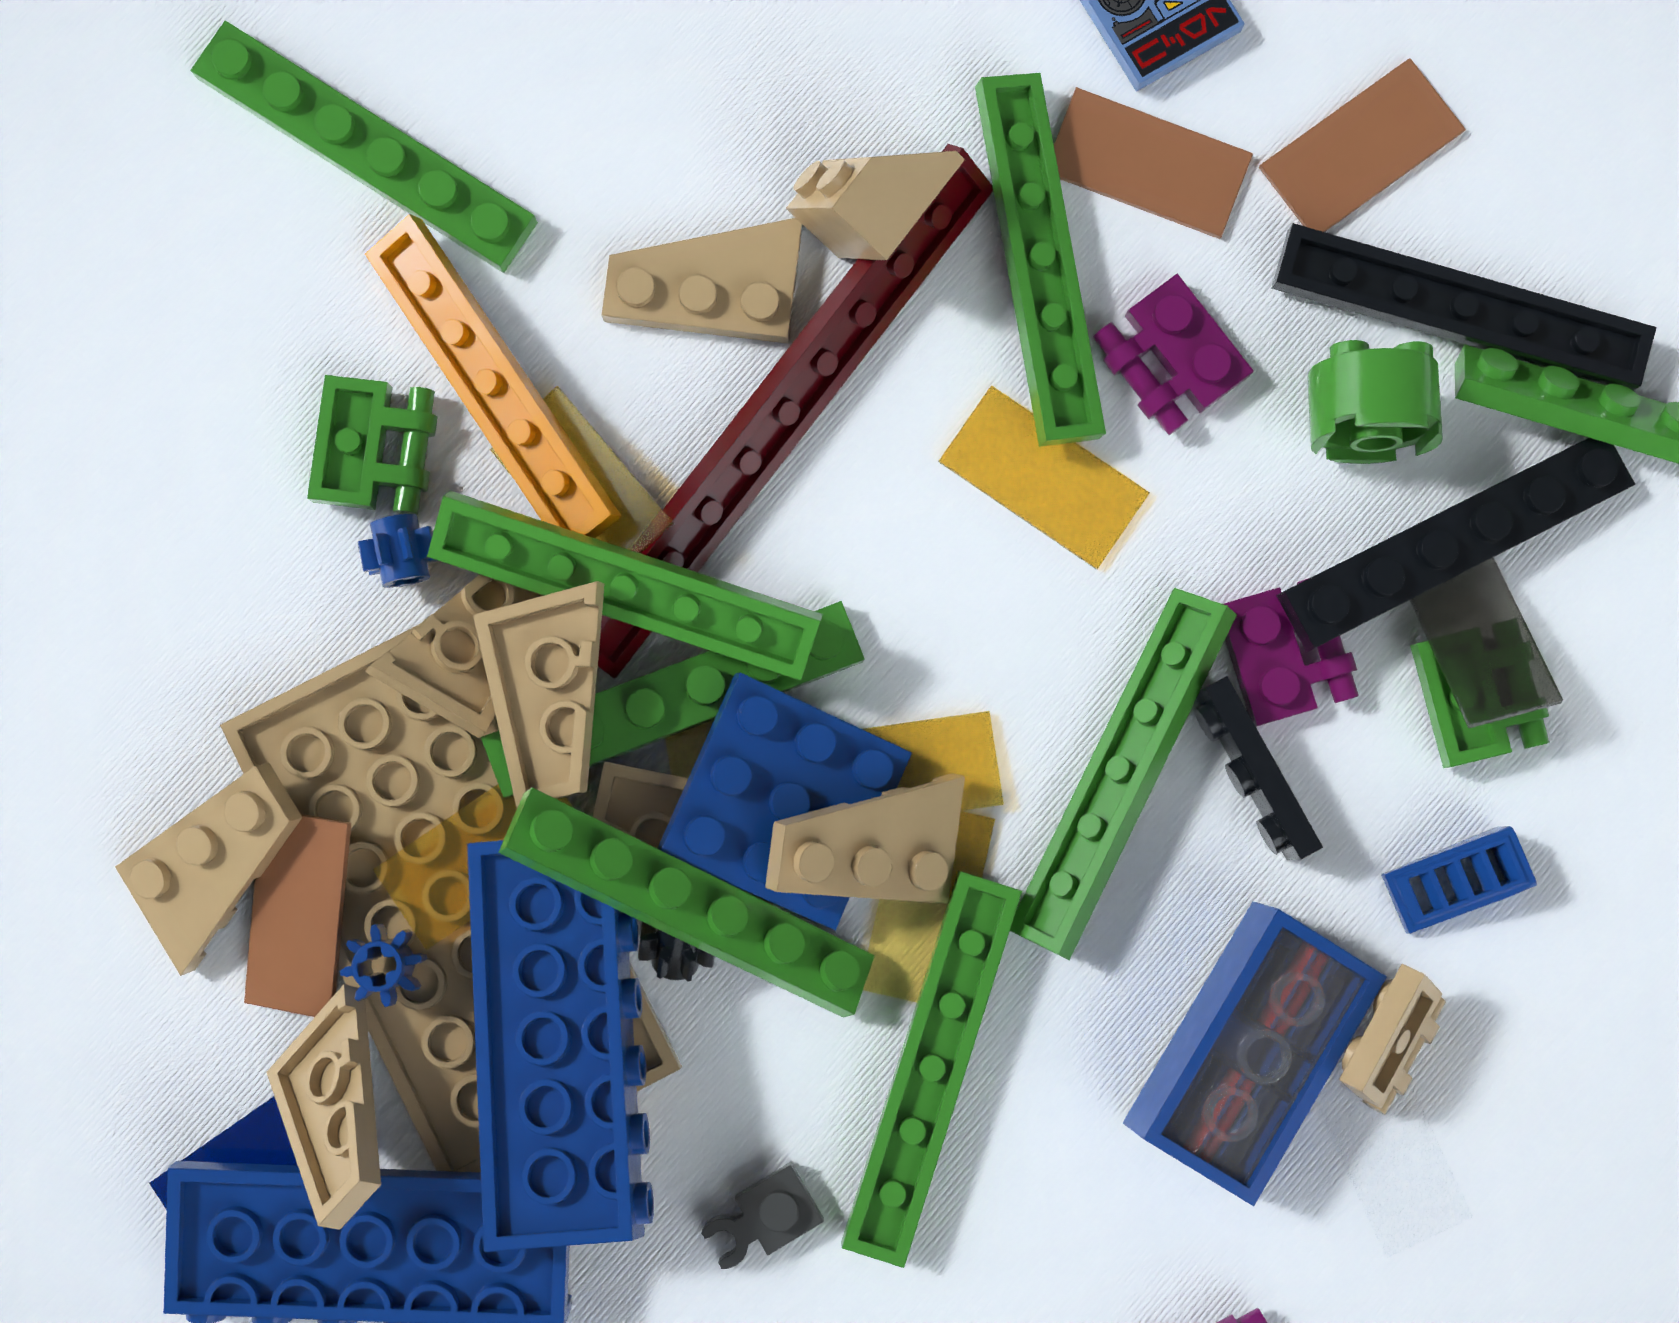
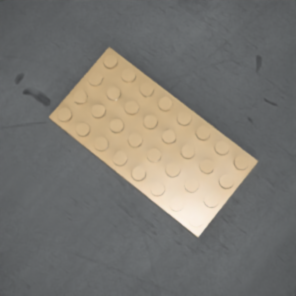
M413 627L220 724V727L243 774L256 765L270 763L300 814L351 823L338 969L340 971L345 967L352 966L355 953L347 947L346 943L348 940L358 939L366 944L372 942L370 935L372 925L383 923L387 929L388 939H394L396 934L402 930L410 929L413 931L411 940L407 945L413 954H427L428 958L422 963L415 964L412 974L413 977L418 979L421 987L415 991L405 990L401 986L395 987L397 992L396 1004L384 1007L381 1002L380 992H373L371 996L365 999L368 1031L436 1171L481 1172L467 843L504 840L517 807L514 797L506 800L503 798L481 737L474 736L365 672L373 662L410 634L415 628ZM496 715L483 736L499 730ZM382 955V957L372 960L373 972H382L386 976V973L396 970L395 958L383 957ZM630 963V978H638ZM342 976L346 985L360 987L353 976ZM642 985L641 1018H633L634 1045H642L644 1049L646 1082L644 1086H637V1092L682 1068Z

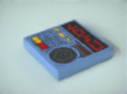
M1080 0L1136 92L1242 31L1245 24L1230 0Z

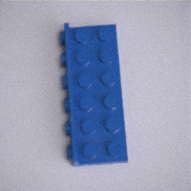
M503 840L467 843L484 1252L624 1242L644 1237V1224L653 1222L654 1197L651 1183L642 1182L640 1155L649 1153L650 1128L647 1114L638 1113L637 1086H644L646 1082L644 1049L642 1045H634L633 1018H641L642 991L639 979L630 978L629 952L638 950L639 934L637 919L498 853Z
M176 1161L168 1167L163 1314L186 1315V1320L191 1323H216L224 1320L227 1316L252 1317V1323H289L292 1319L317 1320V1323H358V1321L383 1323H566L572 1306V1295L568 1294L570 1246L484 1252L481 1172L380 1169L381 1186L349 1221L338 1230L318 1226L298 1165Z

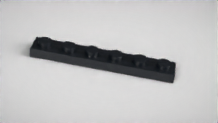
M1294 223L1287 230L1271 287L1274 290L1480 349H1500L1518 360L1543 367H1562L1572 372L1575 376L1606 385H1623L1633 391L1642 385L1657 328Z
M1587 438L1276 596L1305 651L1308 652L1636 484L1614 445Z

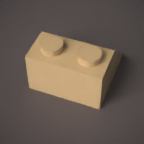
M957 151L833 159L823 160L822 163L816 161L807 167L795 182L793 189L797 194L786 209L838 258L887 260L965 159Z

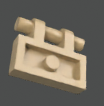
M1404 964L1400 965L1393 979L1389 978L1383 983L1376 995L1373 1004L1375 1014L1363 1036L1354 1038L1347 1047L1342 1060L1343 1073L1339 1078L1346 1087L1363 1099L1362 1102L1384 1115H1386L1396 1094H1405L1413 1079L1408 1072L1423 1044H1431L1440 1028L1435 1021L1446 1003L1441 998L1442 992L1426 974Z

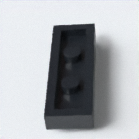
M1228 676L1202 688L1196 698L1199 706L1194 708L1195 717L1208 739L1212 742L1219 739L1231 762L1225 764V769L1236 791L1243 798L1250 795L1263 818L1257 820L1256 824L1268 848L1275 855L1282 852L1286 860H1302L1322 849L1323 846Z

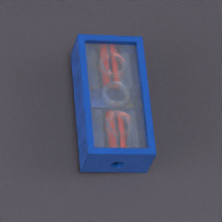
M1253 901L1125 1117L1123 1124L1148 1143L1254 1207L1387 976L1282 910Z

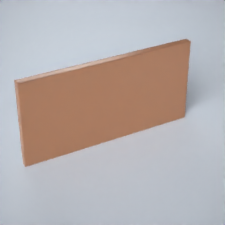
M1409 58L1260 164L1258 168L1303 226L1326 232L1464 133L1466 129L1412 59Z
M1078 87L1074 91L1054 143L1060 180L1217 239H1221L1253 155L1249 151Z
M301 814L302 819L262 876L256 878L254 882L244 1003L315 1017L335 995L337 988L351 823Z

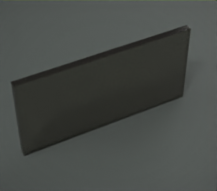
M1494 557L1410 599L1411 605L1468 729L1562 703L1563 698Z

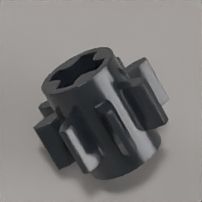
M644 922L641 924L638 959L639 961L651 960L652 967L657 973V978L661 979L664 977L669 980L685 979L688 982L692 981V975L696 973L699 965L708 968L713 967L715 956Z

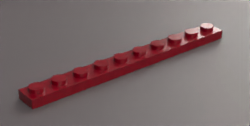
M952 144L945 146L941 152L957 151L965 159L887 260L857 259L631 551L695 572L702 568L993 192L992 184L964 148ZM602 615L598 667L616 679L652 631Z

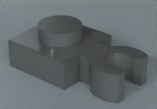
M790 1161L735 1195V1200L742 1211L741 1214L736 1217L730 1214L717 1215L704 1225L701 1234L704 1239L712 1237L719 1231H727L733 1235L736 1246L731 1251L723 1254L718 1261L721 1269H729L738 1265L744 1259L749 1244L759 1240L768 1256L823 1223L824 1217L793 1163Z

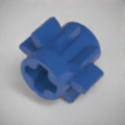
M416 514L393 515L370 523L373 539L357 542L363 572H369L371 576L380 574L382 587L385 588L413 585L430 578L427 563L438 561L427 557L434 532L431 526L420 528Z
M375 924L371 926L370 930L372 942L366 944L358 939L347 941V947L355 955L352 960V966L345 967L339 972L340 976H353L360 987L356 991L355 1000L361 1001L371 996L373 992H380L381 1002L384 1007L396 1004L397 992L395 987L401 986L409 991L419 990L421 984L412 974L415 964L422 963L428 958L427 954H413L407 945L411 940L413 931L410 929L402 930L396 934L394 939H388L387 929L384 924ZM382 955L383 957H394L396 960V970L386 973V976L382 972L374 973L372 969V960H376L382 957Z

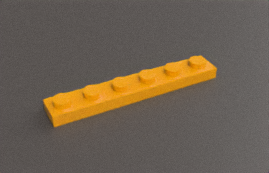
M408 214L365 253V256L541 521L596 538L622 515L423 220Z

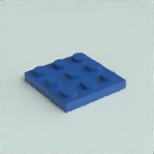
M741 672L735 673L657 849L730 885L836 931L850 897L783 893L765 888L773 824L778 820L841 803L853 804L882 796V792L896 789L912 752Z

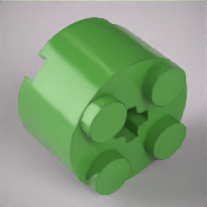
M1342 341L1330 346V358L1317 363L1309 370L1307 380L1311 451L1315 454L1324 447L1326 448V459L1330 461L1348 464H1376L1397 461L1396 449L1415 445V456L1432 451L1442 443L1438 362L1433 358V346L1430 343L1412 341L1399 344L1394 348L1369 349V344L1365 341Z

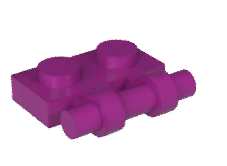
M1178 273L1128 309L1125 318L1138 333L1134 337L1126 340L1113 322L1104 326L1093 336V339L1107 355L1103 362L1114 376L1121 373L1141 399L1137 406L1148 420L1155 417L1169 436L1189 421L1175 403L1176 400L1185 394L1199 413H1202L1249 378L1254 372ZM1149 351L1153 352L1172 377L1162 385L1141 359Z
M1280 587L1224 603V605H1227L1237 614L1225 642L1247 712L1256 727L1318 709L1311 684L1320 681H1328L1334 703L1359 697L1352 672L1358 669L1352 652L1345 653L1340 636L1317 647L1321 661L1304 665L1294 628L1276 596L1282 593Z

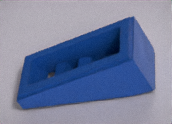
M1511 826L1494 827L1381 874L1406 934H1411L1537 886L1535 876L1518 837ZM1492 848L1504 879L1500 881L1488 857L1487 849ZM1469 857L1482 887L1473 891L1460 862L1461 859ZM1442 866L1456 895V899L1449 902L1434 869ZM1418 875L1433 907L1424 912L1421 910L1409 881L1410 878Z

